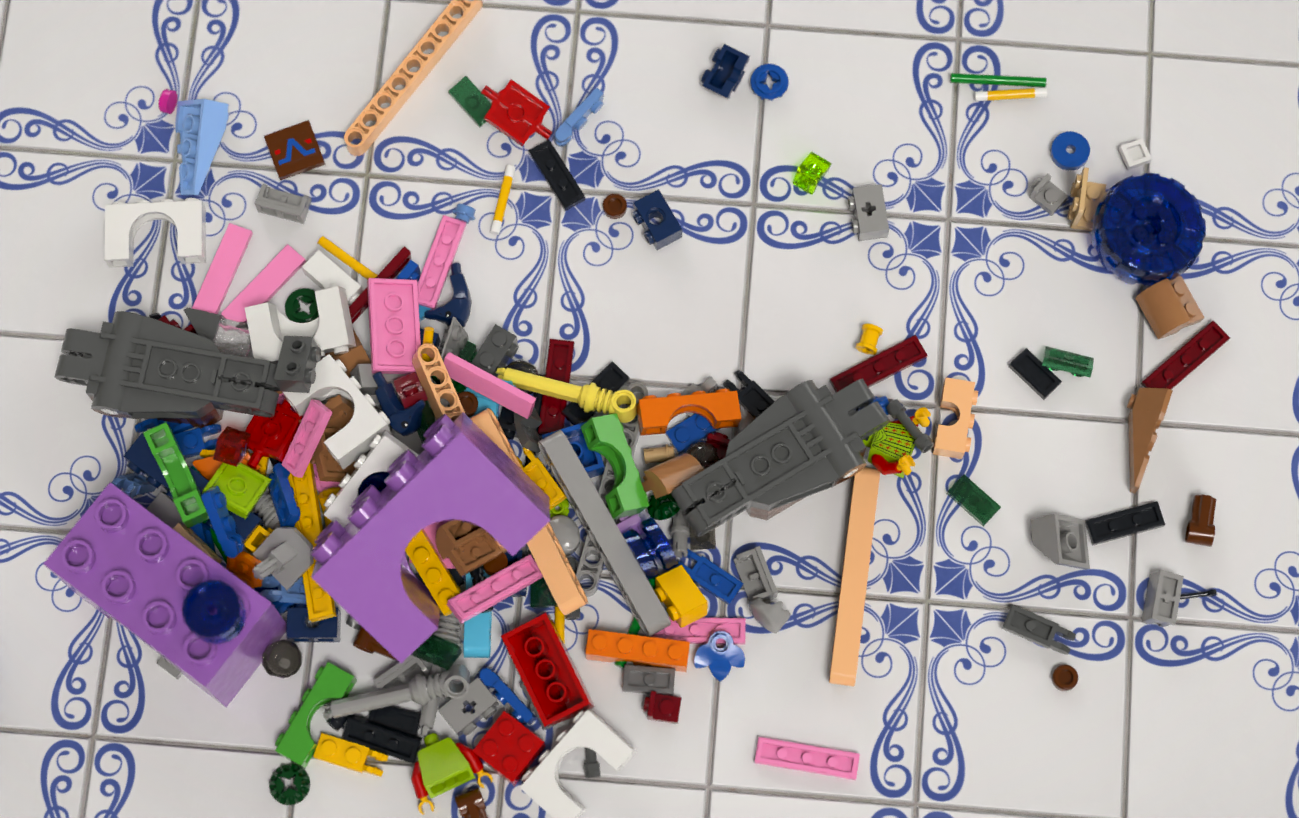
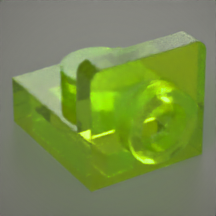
M811 151L798 167L792 183L812 195L818 183L829 171L832 163Z

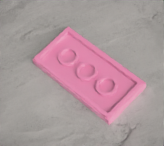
M369 278L367 287L372 373L409 374L416 372L412 358L421 346L417 280Z

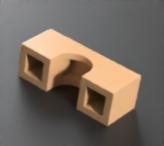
M945 378L940 408L952 410L956 414L958 421L950 426L938 425L933 455L962 459L964 453L969 452L971 438L967 437L968 428L973 429L975 414H971V407L976 405L978 391L974 390L975 382Z

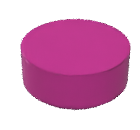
M165 89L159 98V110L163 113L172 114L177 104L176 91Z

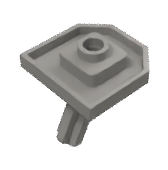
M296 527L276 528L253 553L258 560L262 561L253 568L254 577L263 580L272 574L286 590H289L313 565V556L310 555L313 545Z

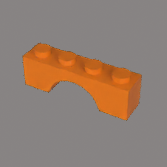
M719 389L715 393L695 391L691 395L682 396L680 393H672L657 398L655 395L645 396L639 399L637 404L640 436L665 434L668 423L675 416L689 412L703 416L709 421L713 429L738 427L742 419L738 392L730 391V389Z
M589 629L585 654L587 660L610 663L616 661L638 662L659 668H672L675 671L687 672L690 642Z

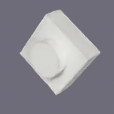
M1143 138L1120 145L1119 147L1127 170L1148 164L1152 160Z

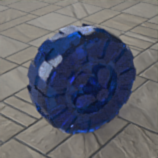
M1144 173L1142 176L1134 177L1132 175L1117 182L1103 195L1093 213L1091 220L1093 222V230L1090 235L1092 246L1096 248L1100 257L1099 261L1107 271H1112L1118 276V279L1132 285L1136 283L1143 284L1145 287H1149L1167 278L1169 281L1176 279L1192 266L1203 248L1202 242L1206 236V221L1201 214V205L1196 197L1184 188L1185 185L1173 178L1162 177L1158 173Z

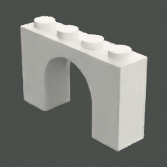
M187 198L184 201L163 199L160 202L153 203L147 200H140L132 204L117 201L111 205H105L104 260L109 268L134 267L135 235L144 224L154 220H165L177 227V256L181 264L206 263V208L202 200L196 198Z
M320 250L302 266L305 275L322 290L335 286L345 288L349 306L363 292L362 287ZM277 310L283 337H314L319 327V317L307 323H297L287 319Z
M335 286L315 291L319 313V327L313 338L321 349L320 359L325 357V353L334 352L337 355L349 352V348L356 347L346 289ZM266 302L245 307L253 357L278 364L284 337L280 330L276 305Z
M328 354L316 363V379L314 384H311L309 393H282L299 416L305 414L311 399L321 402L340 394L354 403V414L350 422L324 442L328 452L340 467L345 469L356 461L361 454H365L372 449L369 447V444L377 434L382 436L385 431L392 434L388 427L391 422L383 411L378 413L375 410L376 404L368 393L363 395L360 392L362 387L355 377L349 378L346 375L347 369L339 359L335 361Z
M387 431L382 436L377 434L369 444V447L372 448L366 456L361 454L354 464L356 470L351 476L348 473L344 476L338 485L341 487L336 496L332 493L323 504L326 507L323 515L332 522L337 520L343 527L350 522L347 519L353 511L350 506L359 496L358 488L367 476L375 472H387L391 464L408 449L416 457L418 456L417 453Z
M582 710L573 719L572 722L575 725L569 732L564 730L555 740L558 743L552 751L548 749L539 758L538 761L541 764L535 770L530 769L521 779L524 783L520 788L552 818H579L586 810L565 791L559 779L560 764L570 751L580 747L590 748L598 753L616 771H620L637 752L592 710H587L586 712Z

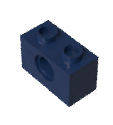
M659 189L633 202L634 211L632 216L637 225L642 224L645 229L643 234L649 245L653 244L656 250H659L682 238V228ZM652 218H660L662 222L655 225L650 220Z
M295 604L294 608H287L286 638L289 642H340L341 612L339 608H335V617L320 620L319 625L315 628L308 627L307 604Z

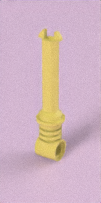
M497 368L496 374H498L497 378L512 381L516 388L578 403L585 413L595 411L596 409L598 413H601L603 410V414L608 412L609 414L617 413L621 423L631 422L637 414L635 395L628 390H620L613 393L612 390L607 392L605 388L601 390L594 382L581 387L511 368ZM622 404L629 405V407L625 409H622L619 406Z

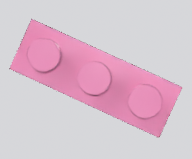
M311 399L281 464L295 477L303 478L333 413L319 400Z

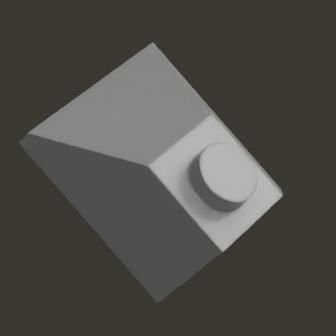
M1058 514L1031 520L1033 545L1057 565L1090 569L1085 520Z

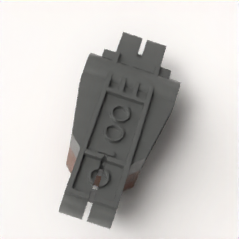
M125 311L115 312L112 323L103 321L100 333L72 328L66 329L61 352L64 354H61L59 357L55 378L66 383L87 386L86 394L93 401L91 409L100 414L118 418L158 419L172 423L191 424L193 427L199 428L214 425L222 420L224 410L272 418L275 415L279 398L277 392L280 389L274 381L277 364L271 363V361L221 353L213 340L150 317Z
M863 379L853 382L833 395L826 385L818 389L812 380L805 381L781 396L729 441L725 458L684 481L671 492V495L683 514L689 512L686 515V519L698 537L710 532L745 510L751 517L768 520L805 497L834 487L861 471L867 465L863 459L866 446L862 440L884 428L890 422V419L878 401L872 403L875 400V396Z

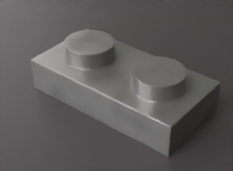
M625 665L623 692L651 694V691H656V694L673 696L675 669Z

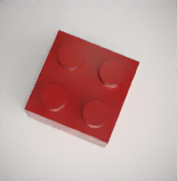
M503 711L472 752L493 771L515 786L546 745L542 739L506 711Z

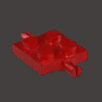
M512 79L499 93L487 85L482 90L481 94L492 100L490 110L483 118L485 121L522 147L535 132L546 140L549 139L553 132L542 125L543 117L550 108L546 103Z
M284 399L282 404H277L274 417L268 418L254 415L240 438V445L245 447L247 443L246 448L253 451L251 458L247 462L249 467L256 469L262 457H270L281 462L284 460L300 425L299 420L303 418V415L299 416L290 409L292 406L286 399Z

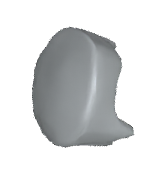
M556 515L552 517L549 523L565 555H571L580 544L579 528L568 516Z
M757 598L749 603L753 617L762 627L772 633H777L790 618V612L782 609L783 603L781 601L770 604V600L763 602L761 598Z

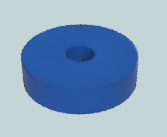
M1072 131L1064 132L1053 141L1050 151L1051 158L1059 168L1074 171L1083 167L1090 155V145L1083 135ZM1066 149H1073L1074 153L1069 154Z

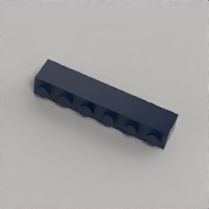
M141 433L124 454V458L128 461L126 466L136 474L142 472L147 475V482L157 489L162 486L168 491L166 495L173 500L165 477L150 450L144 434ZM189 467L202 496V492L209 481ZM228 510L229 515L235 520L236 533L243 537L244 544L259 525L261 527L264 525L262 519L252 512L244 519ZM208 519L205 524L213 529L211 521Z

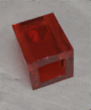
M227 426L218 437L213 459L237 467L247 454L251 434Z

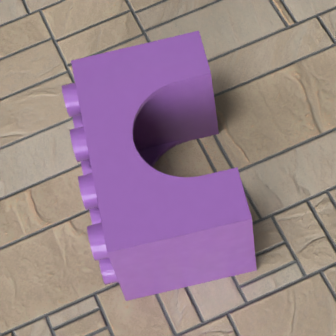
M464 412L455 421H452L446 414L438 418L423 435L426 438L422 444L425 450L417 457L409 449L403 452L387 470L390 474L384 481L387 486L381 492L373 485L367 487L350 506L353 509L347 517L350 522L345 527L337 520L331 522L315 539L314 542L317 545L310 553L316 559L311 578L400 663L406 660L438 629L440 608L428 588L413 573L406 558L405 549L420 530L430 524L443 520L468 521L486 530L514 556L550 521L549 496Z
M111 482L43 563L78 596L110 619L111 617L176 667L186 678L224 707L230 704L287 631V623L271 602Z

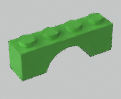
M617 413L593 417L581 426L588 450L603 455L611 464L615 475L614 486L605 496L612 518L618 519L639 514L649 507L648 496L643 489L639 471L635 466L631 448L627 443L623 432V425L619 421Z
M167 422L143 432L150 450L169 486L173 501L183 523L187 528H191L210 519L201 498V493L173 431Z
M329 662L325 667H320L315 676V680H317L312 689L308 688L302 697L303 705L299 711L295 710L288 722L291 724L286 733L282 732L275 743V746H277L275 751L279 755L304 769L310 762L317 747L310 732V724L314 714L319 708L331 703V701L347 698L357 682L353 675Z

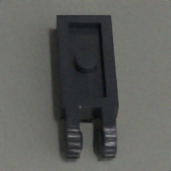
M738 369L734 375L746 387L740 391L729 380L723 383L724 387L730 389V391H737L739 403L756 419L775 401L754 380L751 381Z

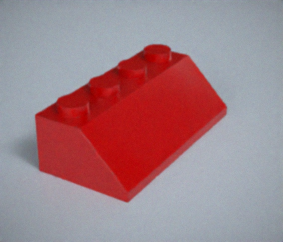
M544 613L501 635L544 727L571 719L582 710L585 712L595 707L551 616Z

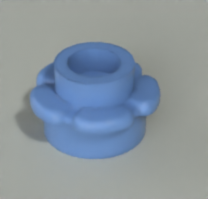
M457 204L456 210L452 211L456 215L455 219L464 221L467 224L470 220H475L474 214L476 210L470 206Z

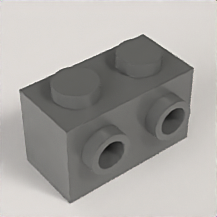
M495 324L471 364L498 377V374H496L497 368L506 369V363L518 351L517 336Z
M284 336L274 376V381L281 392H310L311 384H314L316 379V363L321 358V349L313 337Z

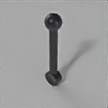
M1208 590L1205 592L1181 594L1180 600L1205 596L1212 597L1217 595V591Z

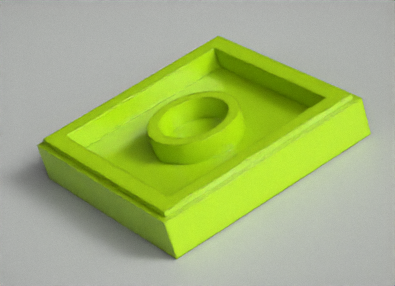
M227 456L204 488L202 494L212 487L219 486L220 491L226 497L227 509L246 519L269 487L272 479Z

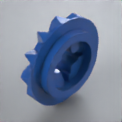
M761 65L751 76L753 92L760 96L762 100L770 99L773 101L775 98H781L788 89V75L778 65ZM768 75L772 82H776L773 84L772 90L768 88L767 84H763L766 82Z

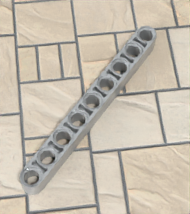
M640 382L631 383L626 389L632 393L640 392L644 397L648 396L647 387ZM622 404V407H621V408H622V409L628 408L629 405H627V404ZM638 419L632 424L622 423L625 438L631 440L629 446L632 451V458L640 434ZM608 460L598 492L607 508L609 507L605 496L608 492L605 489L608 485L615 482L614 471ZM587 534L576 577L579 583L585 578H589L594 582L592 587L588 589L582 588L586 597H590L598 589L604 562ZM590 555H597L600 558L599 562L595 565L588 564L586 559Z
M559 430L538 441V447L644 634L650 637L670 626L669 616L565 434Z

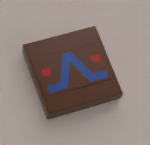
M309 120L264 136L280 181L325 165Z

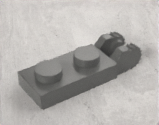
M1011 605L1002 626L1003 630L1065 655H1069L1071 649L1064 644L1054 641L1055 633L1071 641L1075 640L1076 637L1075 633L1060 627L1058 623L1015 605Z

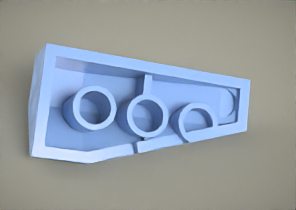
M208 99L178 101L175 127L176 133H180L181 144L177 145V152L182 154V164L179 167L181 195H199L226 129L229 117L228 104Z

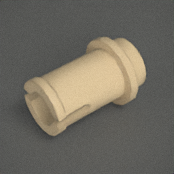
M668 444L665 447L644 448L645 464L665 462L675 457L674 446H669Z

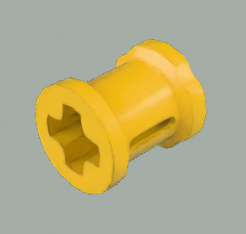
M863 324L860 343H857L855 348L862 353L875 355L877 353L876 345L878 338L883 334V329L876 325Z

